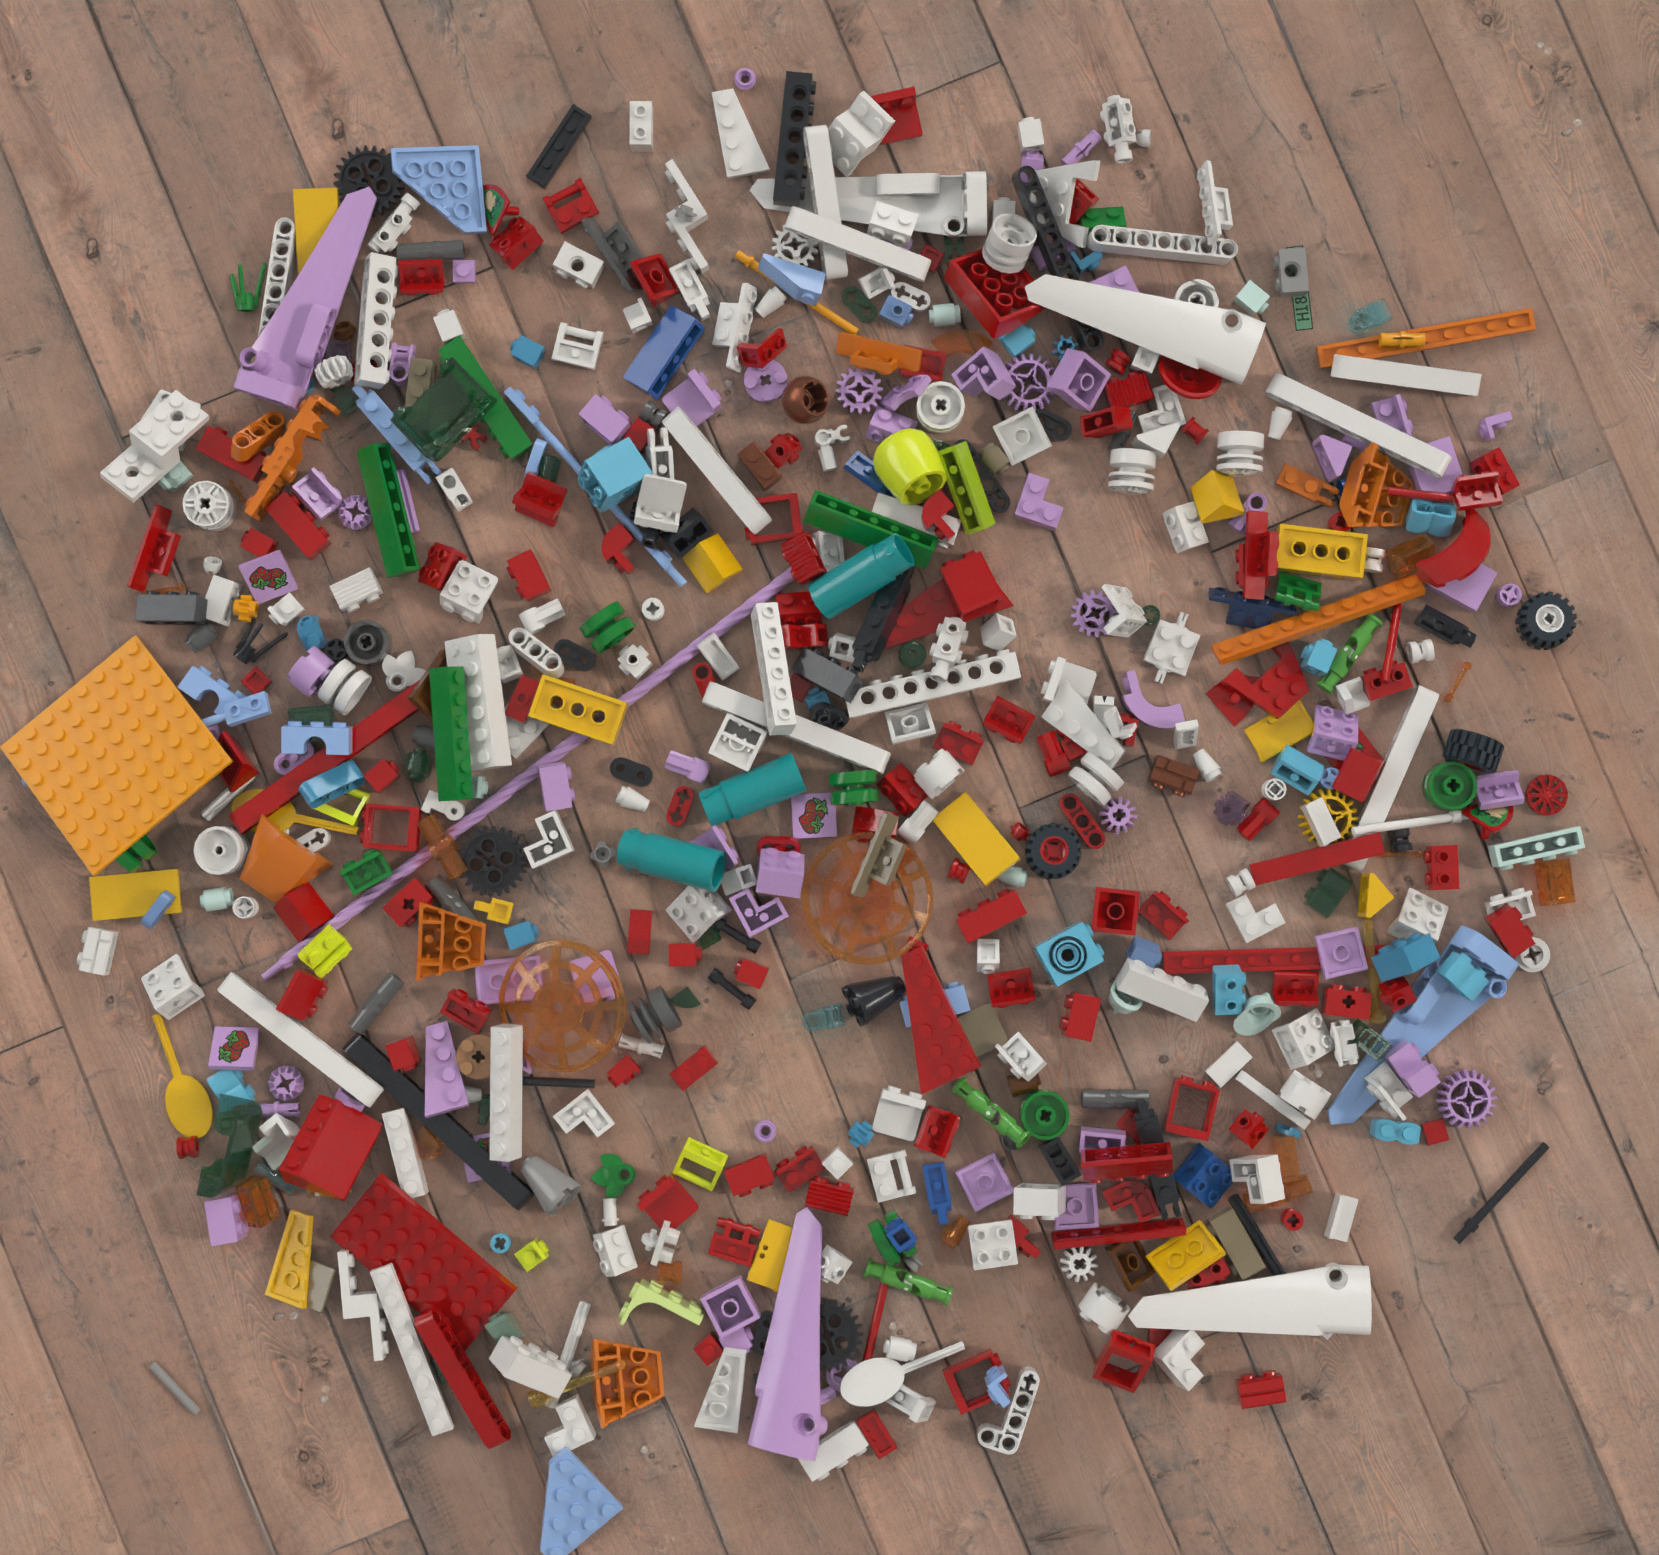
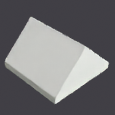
M1179 422L1136 435L1131 442L1132 447L1155 452L1157 454L1156 459L1160 461L1166 454L1180 427Z
M927 702L884 712L892 745L936 734Z

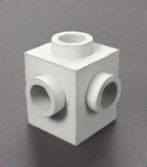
M634 644L630 647L626 645L618 653L620 657L617 660L621 663L618 667L627 676L631 673L637 680L653 665L646 658L649 654L641 645L638 647ZM632 658H637L635 663H630Z
M826 1245L821 1254V1280L826 1283L832 1281L839 1284L853 1262L840 1251Z

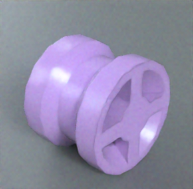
M1506 584L1497 590L1495 597L1499 605L1510 607L1520 601L1522 593L1517 585Z

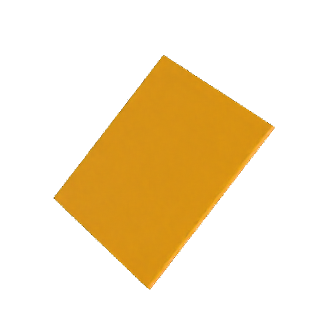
M137 635L128 640L0 746L93 876L101 872L233 762Z

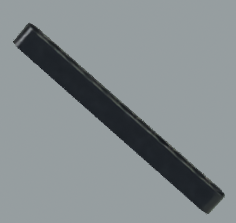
M356 1032L342 1049L350 1058L510 1205L520 1211L534 1195L532 1189L514 1172L511 1171L510 1174L506 1170L507 1167L502 1166L501 1161L490 1160V1151L486 1152L485 1147L482 1148L473 1140V1135L452 1115L446 1112L426 1118L425 1091L405 1072L401 1073L400 1069L394 1071L390 1059L367 1037Z

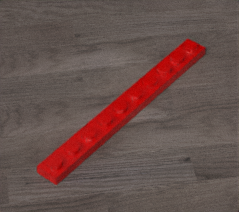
M1363 945L1368 968L1375 967L1371 957L1378 954V949L1384 947V945ZM1316 947L1162 952L1163 971L1166 974L1212 973V966L1239 965L1242 972L1321 969Z

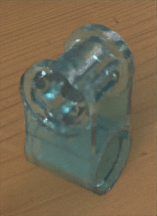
M1379 299L1355 311L1348 320L1350 331L1359 334L1392 320L1393 316L1385 299Z
M841 1003L806 1012L802 1017L803 1026L807 1030L817 1031L846 1025L845 1021L842 1020ZM809 1015H816L818 1017V1024L816 1026L810 1027L807 1025L806 1019Z

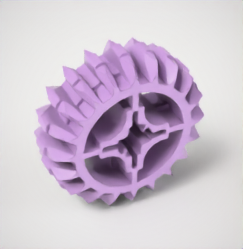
M1021 354L1020 362L1016 357H1013L1012 362L1014 365L1009 362L1005 364L1012 380L1020 387V394L1017 396L1011 390L1002 399L1004 400L1009 397L1010 400L1007 402V405L1011 406L1014 402L1016 404L1015 411H1018L1020 406H1023L1022 411L1032 406L1036 411L1035 405L1039 409H1043L1042 401L1049 405L1051 401L1048 397L1055 396L1053 391L1048 387L1041 386L1042 383L1036 380L1038 370L1043 375L1047 386L1052 377L1050 374L1054 372L1053 367L1046 369L1049 364L1047 360L1043 364L1040 363L1041 356H1038L1035 361L1033 360V354L1029 355L1028 360H1026L1024 354ZM1031 367L1027 374L1014 373L1020 368ZM1030 375H1033L1031 378V384L1033 385H1030L1026 389V391L1023 392L1025 388V383H1022V381L1026 382L1027 379L1030 378ZM1030 392L1042 393L1036 399H1025L1026 395Z
M1462 1069L1461 1074L1458 1071H1454V1078L1447 1075L1448 1084L1441 1082L1440 1085L1445 1088L1444 1090H1437V1093L1441 1094L1442 1098H1437L1436 1102L1443 1103V1105L1438 1107V1110L1446 1111L1442 1117L1444 1119L1450 1118L1449 1124L1451 1125L1457 1122L1458 1128H1462L1465 1124L1466 1129H1471L1472 1123L1478 1128L1480 1127L1479 1120L1487 1123L1485 1115L1492 1117L1493 1113L1489 1109L1497 1107V1105L1491 1103V1100H1497V1096L1490 1094L1496 1090L1495 1087H1488L1491 1080L1486 1079L1483 1081L1485 1075L1482 1073L1477 1075L1476 1070H1471L1468 1073L1467 1069ZM1469 1081L1478 1085L1482 1095L1473 1093L1472 1087L1469 1086ZM1462 1083L1459 1093L1451 1096L1453 1089ZM1467 1096H1470V1097L1475 1098V1099H1470V1100H1468L1467 1102H1463V1101L1458 1100V1099L1466 1098ZM1451 1103L1461 1106L1464 1117H1460L1455 1113ZM1477 1103H1482L1480 1109L1475 1114L1471 1115V1113H1473L1474 1106Z

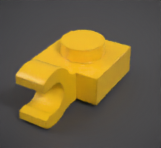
M492 898L491 904L475 900L473 909L488 912L487 919L509 924L514 903L497 898Z

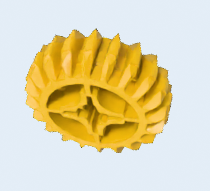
M1319 789L1317 790L1318 797L1316 794L1310 793L1309 796L1312 801L1322 797L1330 815H1337L1332 817L1335 825L1338 819L1344 817L1343 826L1339 831L1341 838L1338 840L1340 842L1345 841L1346 839L1343 835L1352 837L1348 829L1356 827L1351 824V821H1358V817L1351 816V813L1357 812V809H1349L1353 801L1350 800L1345 803L1347 795L1343 794L1339 798L1340 791L1335 790L1332 795L1331 789H1326L1324 795L1323 790ZM1306 798L1303 800L1304 804L1312 802ZM1326 800L1337 803L1342 811H1333L1330 805H1327ZM1297 815L1298 819H1304V823L1298 824L1299 828L1306 827L1302 835L1305 836L1310 833L1308 841L1312 842L1315 836L1305 815ZM1338 840L1332 841L1331 844L1337 843Z

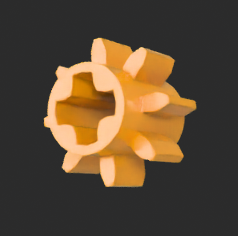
M241 595V599H235L233 614L238 616V620L251 622V617L257 618L259 602L253 601L254 597Z

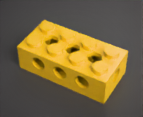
M1279 524L1276 527L1275 532H1278L1279 539L1277 571L1359 581L1363 578L1368 534ZM1294 545H1298L1301 548V555L1294 552ZM1316 548H1320L1323 551V557L1316 555ZM1338 550L1345 554V560H1341L1337 556Z
M542 674L528 716L615 746L629 704ZM558 697L562 698L563 705L558 709H554L552 705L553 700ZM576 705H583L584 712L580 716H575L573 713ZM597 712H604L605 719L601 723L594 721V716Z

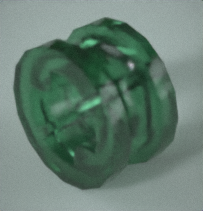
M1147 605L1143 608L1144 614L1147 613L1146 610L1150 609L1151 613L1155 612V617L1152 618L1153 621L1145 618L1147 620L1145 625H1153L1159 620L1160 611L1156 606Z

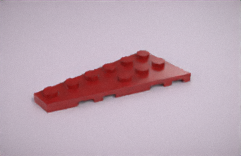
M942 578L902 608L884 650L935 633L939 623L943 624L945 617L960 618ZM1000 588L1003 594L1001 602L964 617L962 620L963 622H969L1014 607V605Z
M920 946L902 955L901 958L922 1095L980 1068L981 1064L923 946Z

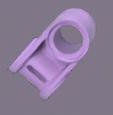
M393 342L389 368L390 377L397 386L404 387L408 384L410 360L416 357V346L413 344L411 346H402ZM398 371H406L403 378H395Z

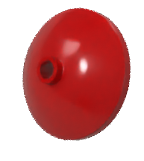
M1163 355L1159 360L1158 370L1162 381L1171 391L1184 398L1196 400L1208 398L1218 391L1222 383V377L1201 368L1190 367Z

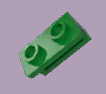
M1119 206L1088 209L1080 218L1081 226L1089 227L1088 235L1097 225L1126 228L1124 208ZM1094 235L1097 241H1102L1099 235ZM1116 237L1117 241H1123L1121 238Z
M372 849L362 855L363 859L355 862L352 860L342 866L343 870L339 873L344 877L354 896L394 874L382 851L375 852Z

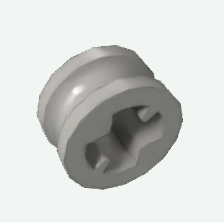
M915 1254L909 1258H902L915 1272L919 1271V1266L924 1265Z

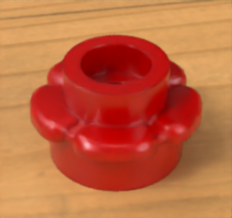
M1017 822L1014 826H1010L1012 830L1010 834L1019 842L1021 840H1028L1027 837L1030 831L1023 824Z

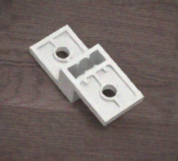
M175 390L129 430L131 446L100 472V477L134 503L180 462L178 447L209 421V415ZM176 415L183 417L181 421L171 420ZM129 471L138 472V475L135 477H128L126 474Z

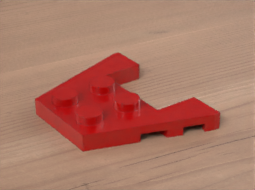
M1290 642L1271 648L1279 657V660L1254 683L1250 684L1238 668L1232 670L1220 682L1226 687L1229 686L1234 689L1240 696H1245L1254 702L1255 706L1275 719L1280 718L1310 691Z

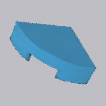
M1278 1122L1274 1128V1131L1298 1139L1300 1137L1301 1131L1295 1127Z

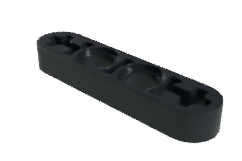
M965 439L956 441L954 445L966 441L970 453L975 456L972 457L973 461L981 465V471L978 472L981 483L985 479H989L994 483L992 490H984L991 509L996 513L1006 512L1010 506V498L982 462L981 457L971 443ZM997 489L1000 491L996 494L1000 500H1002L1003 498L1006 500L1004 503V508H1002L1001 506H995L997 500L994 496L991 499L988 497L989 495H992Z

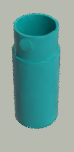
M894 533L881 542L868 546L810 582L808 585L810 595L820 612L828 619H832L894 581L896 576L914 566V558L904 540Z
M788 753L754 767L749 772L744 771L722 780L720 784L704 789L698 795L708 820L713 827L734 818L738 820L804 793L807 790L792 753Z
M638 828L626 829L620 839L617 849V863L624 866L626 870L636 869L642 874L715 892L719 888L724 876L726 853L721 850L652 832L649 834L639 832Z

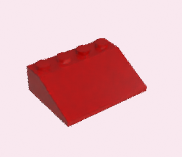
M982 249L955 258L949 262L944 277L945 281L993 339L1011 333L1046 308L1028 300L1025 286L1033 282L1034 279L1024 268L1016 273H1003L995 270L984 260Z
M319 1094L279 1167V1172L284 1182L345 1201L384 1126L383 1123L353 1107L350 1108L337 1099Z
M1163 1142L1081 1150L1083 1180H1088L1089 1183H1100L1102 1179L1111 1178V1181H1123L1124 1177L1132 1176L1133 1179H1145L1147 1175L1156 1174V1177H1167L1169 1173H1174L1171 1143Z

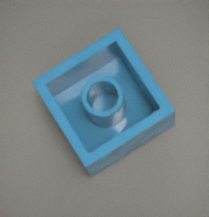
M1416 933L1407 937L1408 940L1399 938L1391 942L1392 946L1387 945L1378 949L1379 953L1371 957L1381 982L1414 973L1439 959V953L1430 933L1422 936L1420 933Z

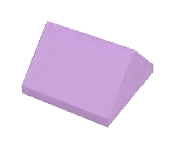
M1321 435L1311 445L1328 483H1331L1342 474L1352 446L1326 435Z

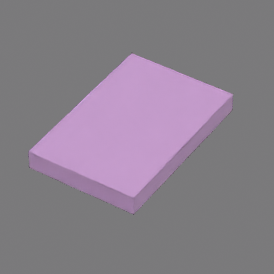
M540 955L484 960V965L474 967L477 1000L486 1004L544 999Z

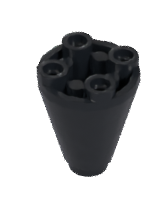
M890 976L851 983L841 987V990L849 1003L846 1005L849 1015L851 1017L855 1015L858 1025L862 1027L870 1023L898 1000L902 993L906 992V987L900 976Z

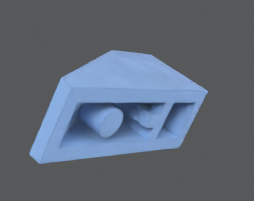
M763 253L758 270L795 300L816 306L822 293L826 273Z

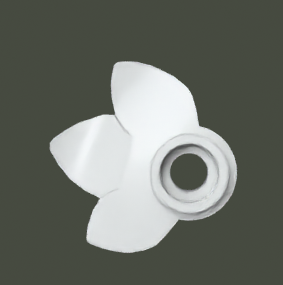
M412 651L400 654L397 659L387 655L382 663V669L387 675V687L394 692H401L407 686H412L426 672L424 669L415 668V659ZM395 677H399L401 679V683L399 685H395L393 683V679Z

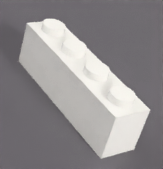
M881 493L877 494L872 512L937 537L933 531L935 529L934 526L926 531L922 525L921 514L923 507L903 505L896 498ZM945 515L942 519L954 531L955 536L949 542L938 538L936 546L948 549V546L953 548L961 520Z
M1127 958L1116 977L1117 990L1197 1022L1209 1002L1207 990L1201 985H1193L1179 976L1173 977L1166 974L1162 969L1146 966L1140 960L1134 961Z
M402 1107L382 1113L400 1188L411 1198L427 1194L429 1190L409 1111Z

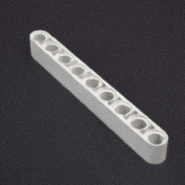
M1275 373L1265 391V395L1368 446L1375 442L1381 452L1433 477L1442 478L1452 460L1449 454L1282 374Z
M709 682L702 700L704 705L726 714L729 713L741 720L768 730L764 702L720 684ZM795 715L797 725L792 733L782 735L865 769L876 770L878 774H884L891 753L798 715Z
M1420 685L1415 688L1384 758L1386 763L1367 801L1364 803L1355 826L1385 822L1438 701V693ZM1369 834L1356 835V836H1353V835H1352V837H1350L1349 839H1353V838H1357V837H1361V836H1365V835H1369ZM1368 858L1344 865L1361 872Z
M230 972L217 989L224 997L366 1106L371 1107L384 1090L380 1084L293 1017L275 1010L276 1004L235 973Z

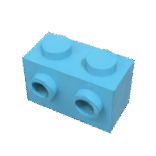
M1325 639L1309 643L1308 646L1305 645L1300 655V658H1303L1300 668L1318 677L1327 674L1338 649L1332 647L1333 643Z
M1286 744L1276 758L1270 774L1309 796L1318 784L1325 766Z
M1239 965L1212 966V1008L1215 1015L1241 1014L1242 1006L1246 1005L1245 993H1242V986L1246 985L1245 972L1241 971Z

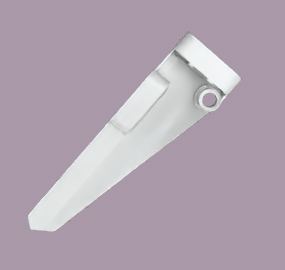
M986 171L963 172L962 175L904 173L879 174L870 177H835L840 218L842 221L869 225L876 202L878 201L918 214L913 231L945 235L952 238L958 236H987ZM775 178L757 179L750 192L764 209L790 212V206L773 205ZM793 178L785 181L787 185H794L797 182ZM809 178L802 179V187H805V199L800 200L799 208L814 213ZM956 221L960 229L957 232H951L948 229L949 222Z
M1048 274L1025 286L1028 300L1190 367L1201 368L1242 385L1266 325L1265 322L1240 313L1235 309L1212 307ZM1230 314H1235L1238 318L1234 325H1228L1225 322L1226 317Z
M1331 1262L1325 1267L1143 1296L1129 1313L1128 1317L1136 1328L1320 1336L1323 1333L1370 1335L1372 1302L1369 1266L1339 1265L1338 1263ZM1332 1270H1339L1340 1274L1338 1278L1330 1279V1272Z

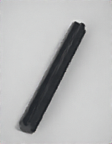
M1237 1193L1230 1196L1228 1202L1234 1209L1272 1275L1286 1274L1241 1197Z

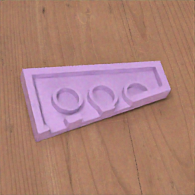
M448 1021L426 1027L425 1117L429 1118L469 1106L462 1074L456 1061V1050Z

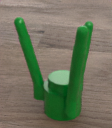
M265 262L262 263L254 297H252L251 292H245L241 263L238 264L239 293L234 274H230L237 311L252 312L254 311V306H259V295L266 269Z

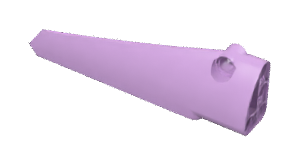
M370 187L346 195L301 272L253 346L241 351L239 359L242 365L234 382V389L299 412V405L305 398L314 369L318 363L322 362L377 201V197ZM256 356L255 361L251 364L252 357Z
M806 1207L796 1213L757 1379L755 1394L758 1397L748 1445L794 1458L815 1461L820 1443L819 1437L826 1432L828 1427L827 1420L821 1415L822 1224L815 1217L811 1209Z

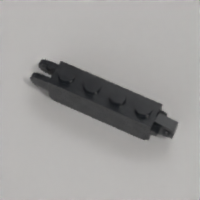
M914 566L904 571L902 575L896 576L894 581L877 590L852 645L854 650L852 667L856 671L863 673L868 662H877L880 659L910 593L911 585L909 582L914 572Z
M1144 1098L1136 1100L1138 1113H1134L1133 1122L1139 1144L1163 1143L1164 1139L1158 1116L1154 1109L1148 1110ZM1169 1173L1167 1177H1156V1174L1148 1175L1152 1194L1159 1207L1162 1220L1168 1219L1165 1205L1172 1203L1175 1216H1181L1178 1204L1180 1199L1173 1173Z

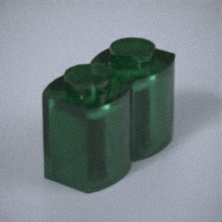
M1332 867L1327 870L1322 869L1316 877V880H1318L1314 888L1310 887L1303 896L1306 899L1303 904L1325 919L1329 918L1353 883Z

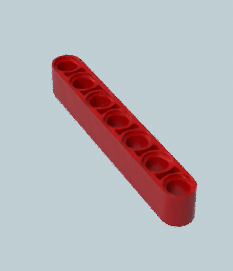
M434 1307L416 1316L414 1323L418 1333L484 1445L488 1449H492L511 1439L509 1426L442 1312Z

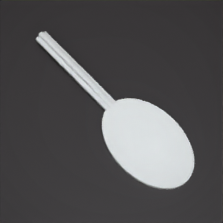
M962 1341L902 1366L889 1358H872L863 1361L850 1369L844 1376L840 1387L841 1395L846 1402L859 1407H869L883 1403L899 1391L904 1381V1374L965 1350Z

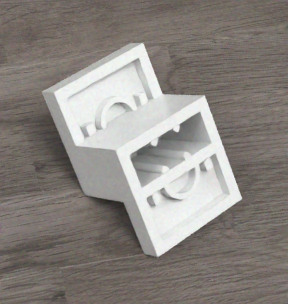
M865 91L861 92L851 107L837 116L828 128L833 165L846 177L853 173L863 158L876 150L895 122Z
M727 713L708 753L749 772L769 731Z

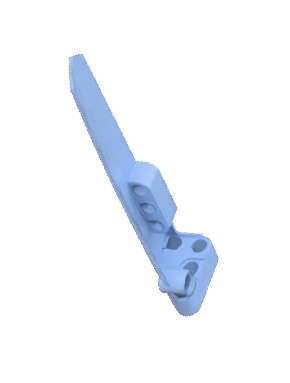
M1461 925L1441 953L1440 958L1436 962L1427 965L1411 988L1417 1001L1403 1009H1399L1393 1014L1327 1110L1329 1123L1331 1125L1354 1123L1378 1100L1377 1097H1373L1367 1090L1366 1086H1368V1083L1364 1078L1383 1062L1388 1064L1383 1057L1384 1053L1402 1040H1406L1409 1043L1413 1042L1421 1052L1418 1055L1422 1058L1491 997H1503L1507 991L1506 980L1508 981L1519 963L1484 935ZM1453 951L1458 954L1461 952L1465 953L1472 959L1471 964L1474 967L1478 966L1486 972L1484 977L1489 982L1473 1002L1462 997L1436 972Z

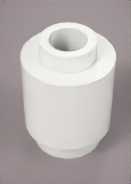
M890 1336L889 1340L885 1339L883 1353H886V1358L908 1362V1360L913 1361L917 1344L912 1343V1340Z

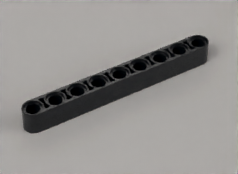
M1023 166L1017 169L1012 174V183L1027 220L1036 229V242L1049 274L1058 277L1066 275L1069 279L1080 281L1036 171L1031 166ZM1021 172H1024L1027 175V183L1021 180ZM1029 193H1033L1036 196L1035 203L1029 200ZM1038 213L1044 216V224L1038 222ZM1047 234L1053 238L1052 245L1046 242ZM1055 254L1061 258L1060 265L1054 262ZM1067 316L1082 351L1093 352L1103 346L1104 339L1100 329L1087 324L1083 327L1078 320ZM1089 336H1091L1095 341L1093 347L1089 346L1087 340Z

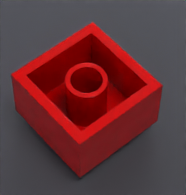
M1071 991L1070 995H1066L1064 1001V1008L1067 1009L1065 1017L1061 1016L1059 1029L1062 1030L1061 1034L1091 1042L1101 998Z

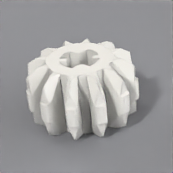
M340 355L324 359L314 369L315 376L323 388L339 387V385L345 384L346 381H350L354 375L353 367L346 356Z
M1078 1247V1250L1071 1248V1253L1064 1250L1063 1253L1068 1258H1060V1262L1066 1264L1061 1267L1062 1272L1068 1271L1066 1275L1068 1279L1072 1278L1075 1274V1282H1079L1080 1275H1082L1084 1281H1087L1086 1273L1092 1276L1095 1275L1094 1271L1090 1268L1098 1267L1096 1262H1091L1097 1258V1255H1089L1092 1251L1090 1247H1087L1085 1250L1084 1247ZM1076 1259H1084L1082 1260V1262L1084 1263L1082 1267L1080 1265L1074 1267L1076 1266L1074 1262Z

